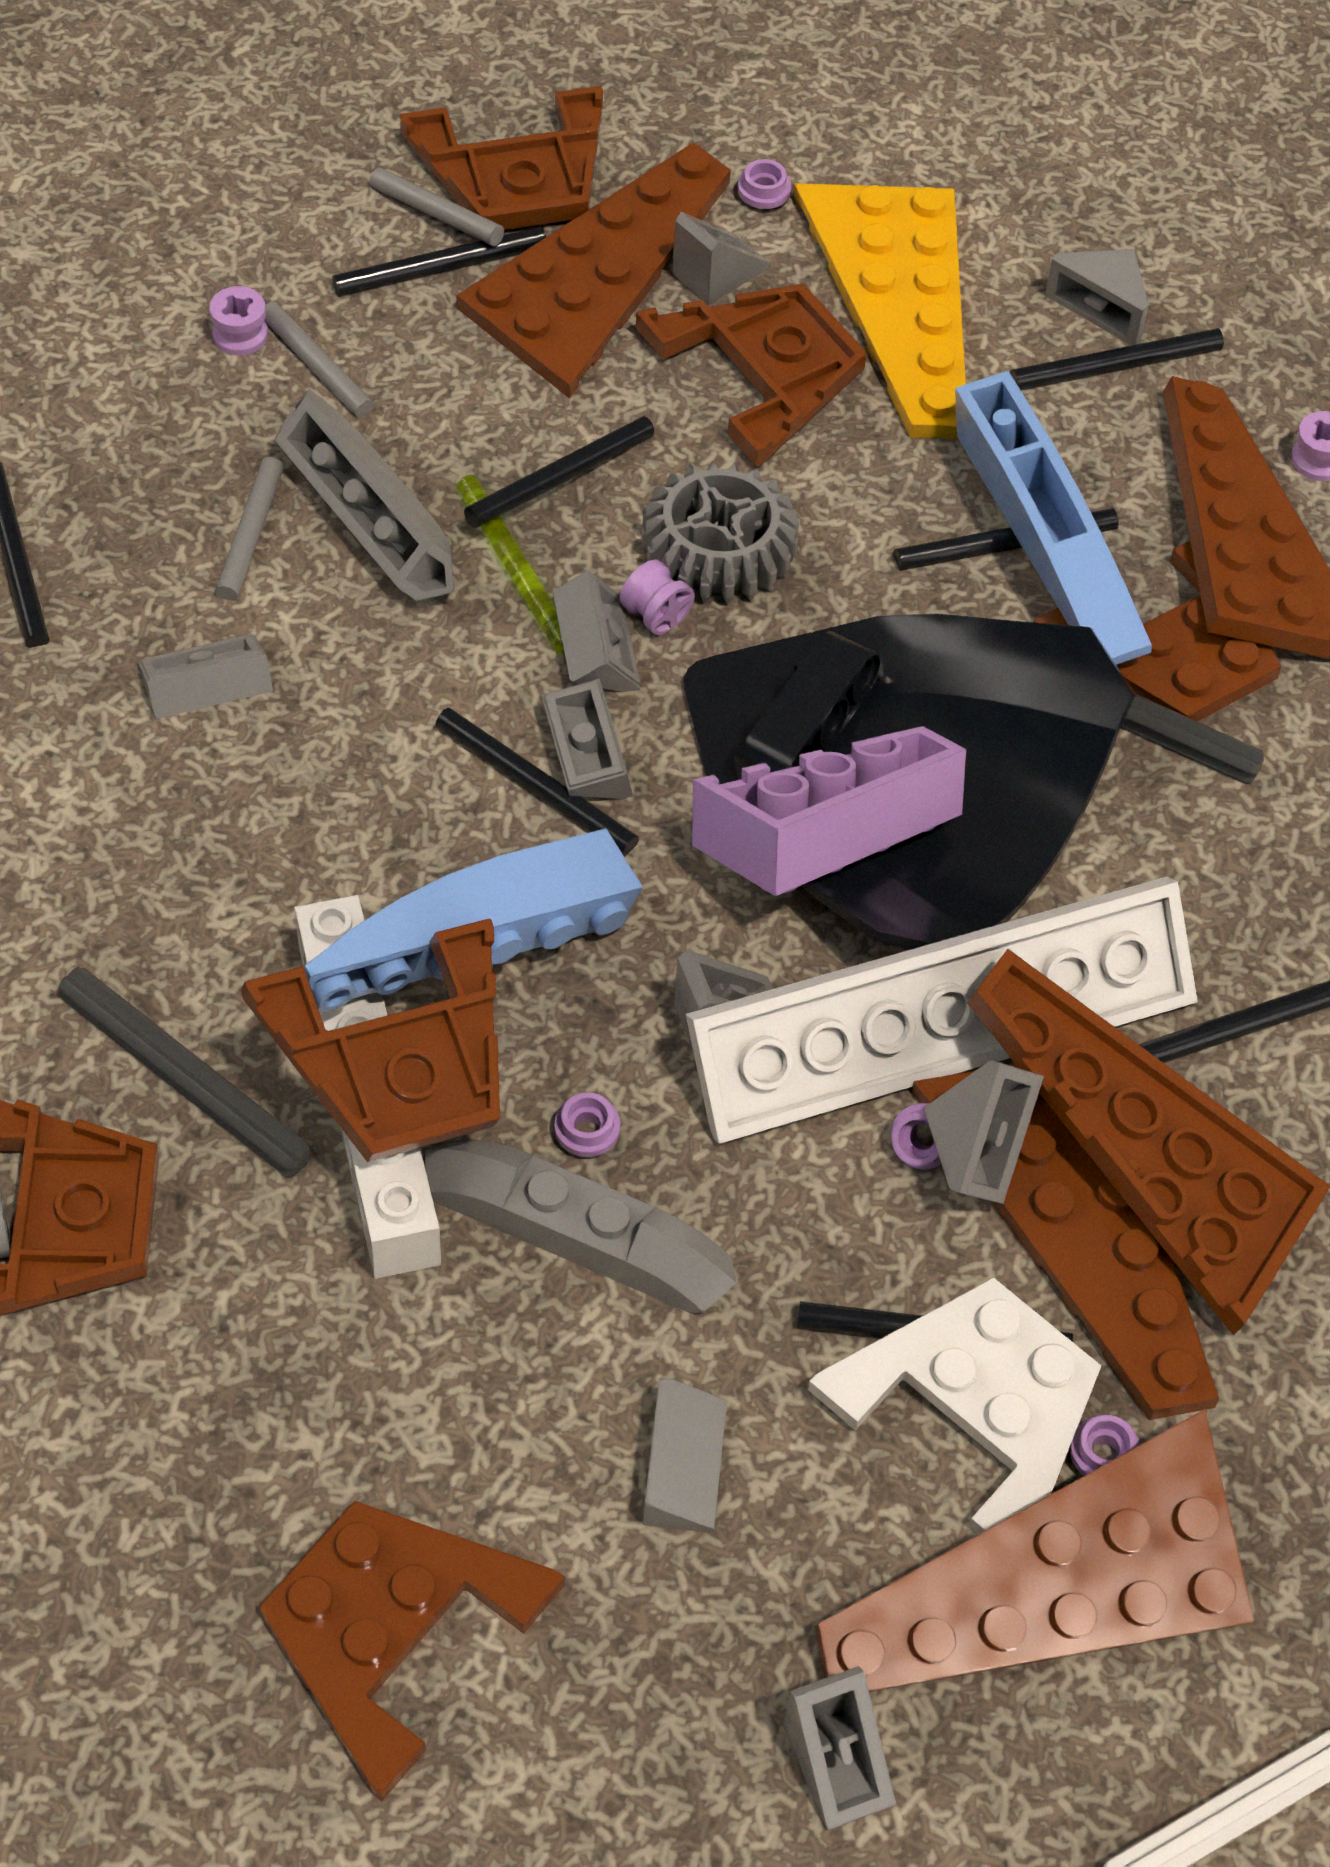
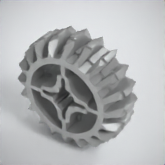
M712 460L705 471H700L689 464L684 477L670 473L665 486L655 487L651 501L646 504V510L643 512L641 543L644 546V552L647 553V561L655 559L661 561L670 569L671 578L674 581H683L692 589L700 590V596L704 604L711 597V593H722L723 599L729 605L734 597V592L740 591L745 598L751 601L757 592V587L771 592L773 584L776 583V577L785 578L790 568V562L793 561L794 555L797 554L799 521L797 519V512L792 511L793 505L791 504L790 495L780 493L777 480L762 482L758 468L745 474L740 472L736 462L729 470L718 469Z

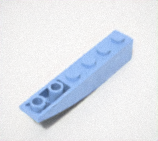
M1005 371L956 387L957 438L1067 624L1091 627L1116 665L1151 653L1152 644L1101 531L1055 445L1010 372Z
M605 828L499 855L450 873L399 898L353 927L304 966V970L317 1007L323 1011H330L341 1007L353 998L378 992L380 995H388L402 989L408 983L433 976L436 979H443L430 945V940L435 932L491 918L494 926L495 941L491 946L492 964H500L510 960L520 952L542 946L545 949H554L562 946L571 938L593 932L604 935L617 930L628 920L629 911L643 886Z

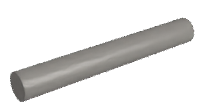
M376 168L370 176V186L487 244L497 246L503 239V226L383 168Z
M277 302L267 303L265 322L358 419L372 412L375 406L374 402Z
M265 457L260 464L215 589V594L218 598L234 601L238 599L284 469L283 463L277 458Z

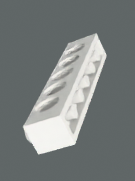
M358 895L294 907L298 945L303 968L345 933L365 921ZM378 992L350 999L346 1004L330 1011H323L318 1008L327 1031L387 1016L383 995L378 994ZM340 1127L374 1278L377 1279L441 1265L440 1228L420 1148L367 1162Z

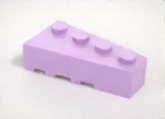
M921 726L852 742L851 754L847 755L837 752H823L822 750L800 754L799 766L770 772V767L766 763L742 768V779L719 784V779L715 775L693 779L692 846L774 896L792 892L803 884L828 873L837 872L846 865L876 852L885 851L896 843L921 832L930 831L935 826L962 815L966 749Z

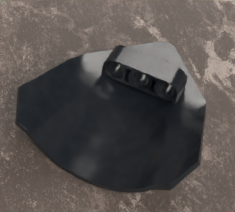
M948 614L875 616L711 656L696 661L687 669L684 676L685 693L706 776L715 775L719 779V784L742 779V768L766 763L770 767V772L799 766L800 754L822 750L823 752H837L847 755L851 754L852 742L921 726L966 749L962 815L937 825L930 831L921 832L896 843L885 851L876 852L846 865L837 872L828 873L799 886L874 941L909 949H915L1006 923L1019 911L1051 870L1082 818L1103 774L1119 730L1136 695L1091 627Z

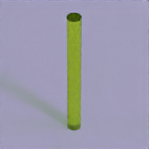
M467 475L457 484V490L467 506L488 496L475 475ZM499 516L480 526L557 654L563 653L564 647L556 606L505 522Z

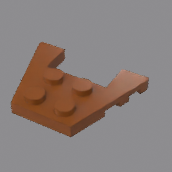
M602 86L555 92V110L562 128L561 131L459 145L457 144L447 107L400 114V131L403 138L460 206L503 226L504 230L574 220L588 211L590 207L603 109Z
M804 284L736 294L735 303L709 307L703 300L683 303V311L658 315L656 308H650L636 313V330L662 359H666L708 339H713L767 400L729 418L728 435L756 467L768 460L865 368L867 352Z
M1188 541L1173 549L1170 562L1200 593L1191 541ZM1201 595L1144 623L1143 626L1152 644L1151 653L1116 665L1135 694L1195 721L1207 717L1276 680L1281 669L1272 646L1207 632ZM1058 607L1034 619L1035 623L1068 625Z
M491 918L435 932L430 940L431 948L450 999L330 1031L325 1029L303 966L244 982L240 991L245 1003L367 1162L494 1127L500 1119L498 1036L494 1035L493 1000L496 997V973H492L491 946L495 941L494 926Z
M18 1099L15 1104L0 1100V1151H24L9 1262L6 1264L0 1263V1315L146 1277L159 1166L157 1144L81 1119H77L74 1124L41 1113L40 1106Z
M354 1501L260 1605L259 1609L263 1621L304 1686L310 1691L343 1748L350 1754L372 1794L383 1802L426 1750L425 1742L371 1700L372 1696L463 1591L471 1593L524 1634L565 1586V1576L549 1567Z

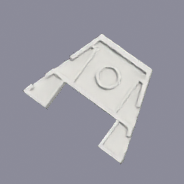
M992 1278L817 1373L810 1380L808 1391L856 1431L901 1381H906L1013 1471L971 1518L969 1527L977 1534H980L1051 1495L1101 1365L999 1281Z

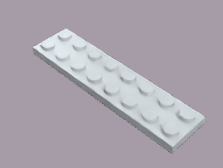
M1163 877L687 1013L686 1019L708 1123L714 1140L721 1144L913 1087L914 1081L953 1075L981 1067L990 1060L998 1062L1010 1058L967 1004L1007 949L1022 958L1114 1027L1197 1003L1178 881L1169 877Z

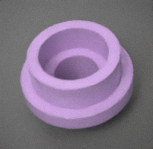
M760 159L748 164L740 175L738 194L746 204L752 207L772 209L783 205L789 199L791 181L787 176L785 168L780 163L773 160Z
M591 1092L579 1093L569 1098L557 1111L554 1122L555 1136L559 1144L573 1155L580 1157L599 1156L609 1151L616 1144L620 1135V1117L615 1107L603 1096ZM582 1122H592L599 1127V1130L582 1132L577 1130L576 1126Z
M917 1103L905 1108L897 1115L891 1128V1143L897 1156L908 1166L921 1170L933 1169L941 1165L935 1142L932 1146H925L918 1140L916 1134L919 1124L929 1126L924 1107L930 1103Z
M1100 1415L1085 1420L1077 1427L1070 1445V1456L1075 1468L1081 1475L1085 1476L1112 1461L1097 1456L1092 1450L1094 1445L1100 1443L1108 1444L1115 1450L1117 1457L1139 1446L1140 1442L1136 1433L1126 1421L1113 1415Z

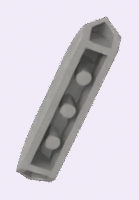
M308 389L293 406L275 437L276 443L398 589L416 601L454 592L451 548L438 523L365 437L336 409Z
M456 1140L425 1149L426 1175L432 1198L439 1205L688 1313L705 1312L736 1284L732 1258L721 1247L684 1221L656 1207L527 1152L506 1145L482 1140Z

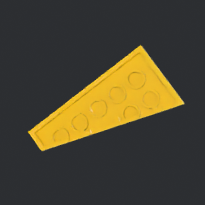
M794 183L793 197L799 209L803 210L810 224L809 230L815 243H819L828 261V269L856 327H860L867 341V350L873 362H877L886 380L887 391L911 438L958 439L955 388L965 385L966 379L954 189Z

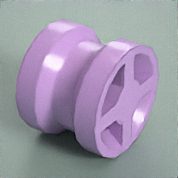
M232 286L222 289L213 296L210 301L209 311L210 318L214 324L212 337L216 347L231 355H248L261 349L268 340V326L265 322L266 305L262 295L256 290L245 286Z
M1317 411L1308 414L1302 419L1297 432V442L1291 452V463L1296 471L1304 477L1315 481L1330 480V411Z
M655 559L642 564L629 576L620 592L619 601L629 613L641 614L645 627L653 634L659 636L684 620L694 603L695 593L685 582L680 580L674 581L671 578L670 569L664 563Z

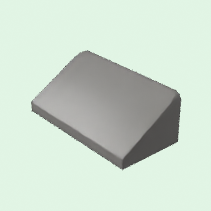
M588 571L558 587L554 591L553 596L570 680L575 684H582L600 679L603 689L621 692L640 690V678L625 608L619 601L620 595Z
M252 634L145 658L138 662L156 719L273 691L266 653L256 636Z
M600 679L542 694L543 704L569 796L613 799L632 797L633 793Z
M659 1378L643 1525L714 1533L727 1407L726 1399L674 1379Z

